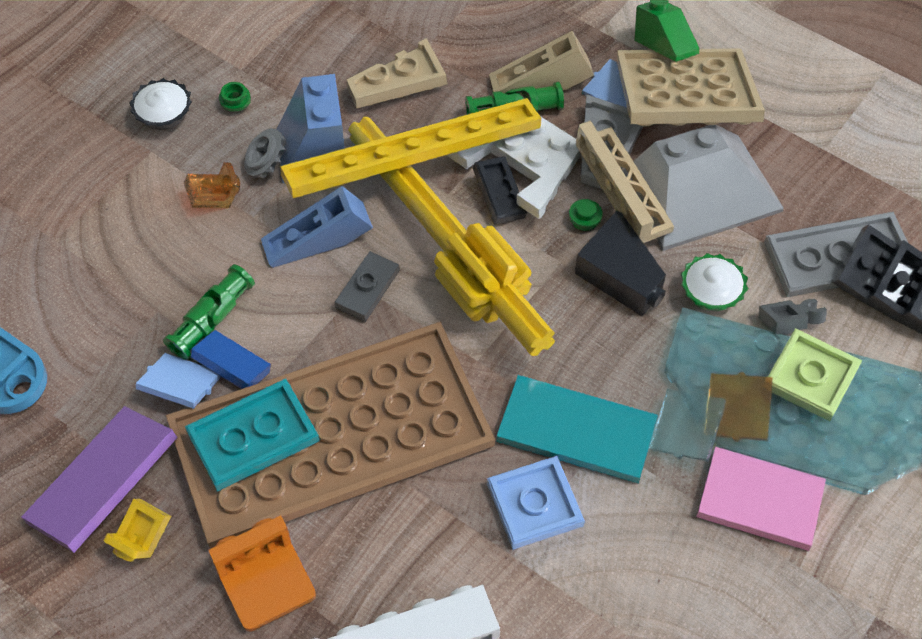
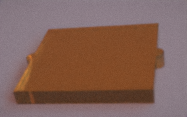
M740 372L738 375L711 373L705 436L733 438L735 442L740 441V439L768 441L773 377L745 376L744 372Z

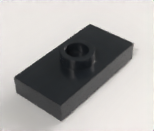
M506 157L475 162L472 169L494 225L524 219L527 211L517 204L519 190Z

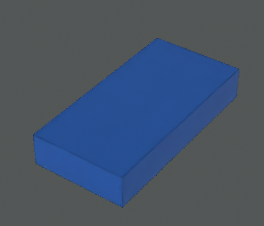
M216 330L191 350V358L241 389L256 385L270 373V363Z

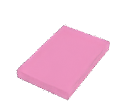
M715 447L696 517L809 551L814 538L826 479Z

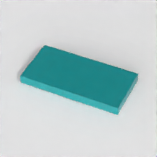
M518 375L496 436V442L549 458L557 456L560 461L639 484L658 415Z

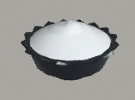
M162 78L159 81L151 80L146 85H140L139 90L132 93L133 99L129 102L131 106L130 112L135 116L136 120L141 121L151 129L165 130L178 125L185 118L192 100L190 99L191 92L186 90L185 84H178L175 79L168 81Z

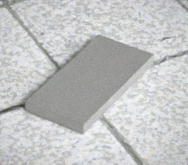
M894 212L767 235L764 243L786 296L793 297L839 288L832 282L861 229L868 224L896 243L903 240L908 242Z

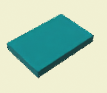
M286 378L184 426L217 492L320 441L317 431Z

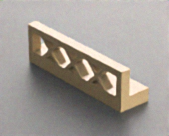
M591 121L579 124L576 139L577 149L614 209L624 215L642 242L645 243L673 232V223L612 127L597 131ZM608 140V142L613 148L612 153L610 152L604 141ZM620 167H623L627 170V177L625 176ZM636 192H640L644 197L643 203ZM652 217L657 218L661 225L652 228L654 224Z

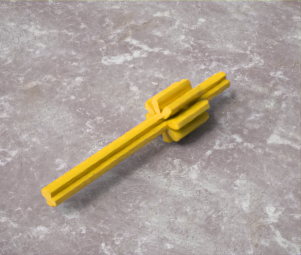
M363 117L360 123L353 122L348 128V131L351 133L350 140L355 146L386 137L369 117ZM411 165L381 173V177L443 250L439 251L434 259V263L438 267L435 277L466 315L474 322L482 318L486 323L495 322L499 317L531 356H538L542 349L548 350L555 342L553 339L555 332L523 296L529 293L532 286L528 280L532 273L531 269L493 226L483 228L480 223L470 224L466 230Z

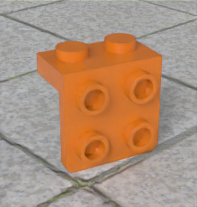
M281 515L274 519L266 518L260 520L253 525L251 530L238 536L225 537L215 547L208 550L222 584L246 631H254L312 602L316 598L315 588L291 543L288 528Z

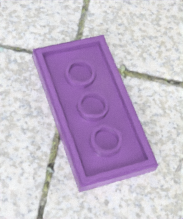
M124 406L21 518L29 526L75 553L178 437L172 429Z

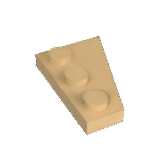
M427 38L418 42L417 49L409 53L403 50L395 54V60L386 65L376 64L347 79L348 91L356 108L371 106L383 101L447 85L446 74Z

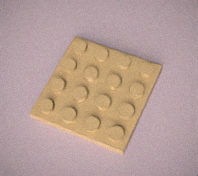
M741 48L700 49L698 55L677 62L653 50H617V66L631 124H638L640 126H651L653 124L682 126L686 123L716 125L718 123L736 122L747 125L752 122H763L765 109Z

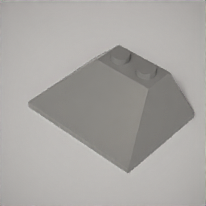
M708 125L654 142L633 161L674 225L673 232L656 238L662 251L781 213L784 209L740 137L718 125ZM624 169V170H623V173H624L625 176L627 177V176H628V172H627L626 169ZM636 192L643 203L644 197L640 192ZM652 217L654 220L652 228L661 225L657 218Z

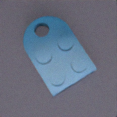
M0 327V414H12L27 409L41 397L47 384V371L40 356L33 349ZM22 382L31 383L30 388L25 393H13L14 388Z

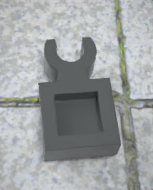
M807 299L797 305L788 300L761 305L758 318L775 335H786L794 331L795 328L798 330L807 329L808 323L821 324L826 322L827 309L825 307L817 309L818 301L816 299Z

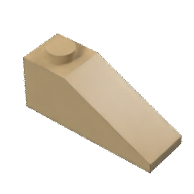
M571 31L490 73L489 76L493 91L505 93L520 87L534 86V88L553 86V83L558 81L562 89L567 90L594 76L586 52L574 32Z

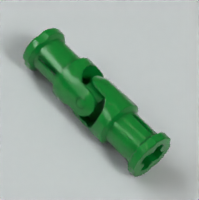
M558 81L554 82L553 86L542 88L527 86L511 89L505 93L495 91L491 93V96L478 98L465 96L466 114L522 100L521 94L524 95L525 99L528 98L537 112L550 108L563 110V89Z
M236 264L230 266L227 270L228 274L218 285H212L196 305L183 316V323L172 335L168 334L164 337L163 343L175 356L185 360L191 356L190 351L202 338L204 339L212 333L214 328L236 307V300L245 290H249L255 285L254 279L245 269Z

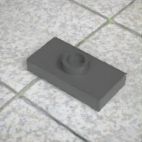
M369 251L336 299L335 308L366 322L399 273V264Z

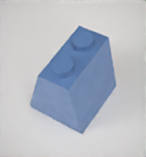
M335 74L301 78L277 127V130L286 138L284 145L286 152L281 155V166L345 149Z

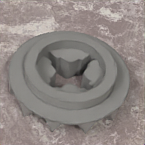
M270 128L261 132L252 140L246 151L244 161L245 170L249 175L254 178H265L268 172H274L277 163H281V155L286 152L284 148L286 138L282 136L281 132Z

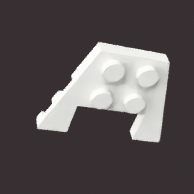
M542 118L541 128L447 155L466 169L489 153L497 157L505 156L510 166L534 181L517 194V204L540 219L545 213L546 205L550 200L554 199L560 183L563 179L566 180L580 158L581 153L576 147L575 138Z

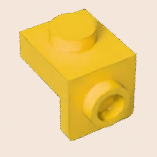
M133 499L117 533H107L103 541L114 547L113 554L126 561L133 562L135 559L151 558L171 516L142 499Z

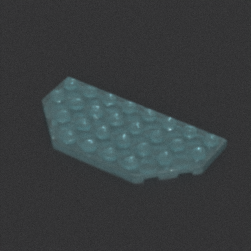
M682 307L664 373L669 381L675 383L682 393L684 403L698 424L702 423L711 437L710 442L714 448L719 447L825 478V484L862 495H867L877 490L880 485L894 478L897 480L922 466V372L846 352L862 360L834 416L831 421H828L763 388L767 377L790 336L783 334L775 335L768 330Z

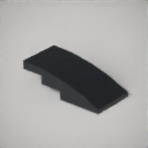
M868 224L861 229L832 283L889 318L922 334V252L905 240L899 243L894 242Z

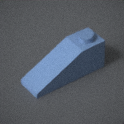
M341 186L261 238V242L269 265L274 268L345 246L371 230L373 226L364 203Z

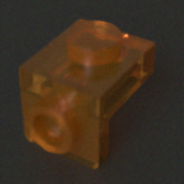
M224 162L219 174H187L184 186L192 208H230L235 195L240 191V179L235 174L231 162Z

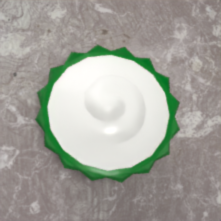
M706 253L703 257L695 256L692 262L685 264V271L681 273L683 280L681 286L684 288L686 296L697 307L706 311L718 312L729 307H735L739 301L744 300V294L749 289L746 285L748 277L743 274V267L736 265L733 259L725 258L721 254L713 256Z

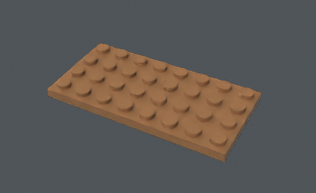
M441 321L197 404L194 409L188 407L166 415L170 429L178 437L174 442L210 549L215 547L225 537L238 536L251 530L253 525L260 520L266 518L274 519L281 515L284 522L495 446L493 433ZM286 378L317 431L320 441L217 492L184 426Z

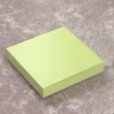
M795 328L767 377L763 388L831 421L862 360Z

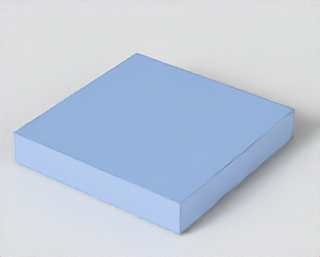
M557 456L487 478V486L512 550L584 526L585 520Z

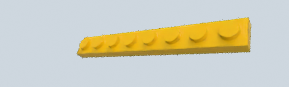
M528 98L283 165L280 166L281 177L292 198H296L541 128L542 118Z

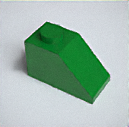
M650 0V2L636 7L634 41L675 62L699 54L700 48L681 8L670 4L668 0Z

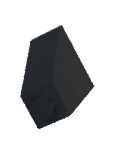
M617 210L577 254L575 274L641 316L650 307L656 308L665 296L666 290L663 289L666 274L624 215Z

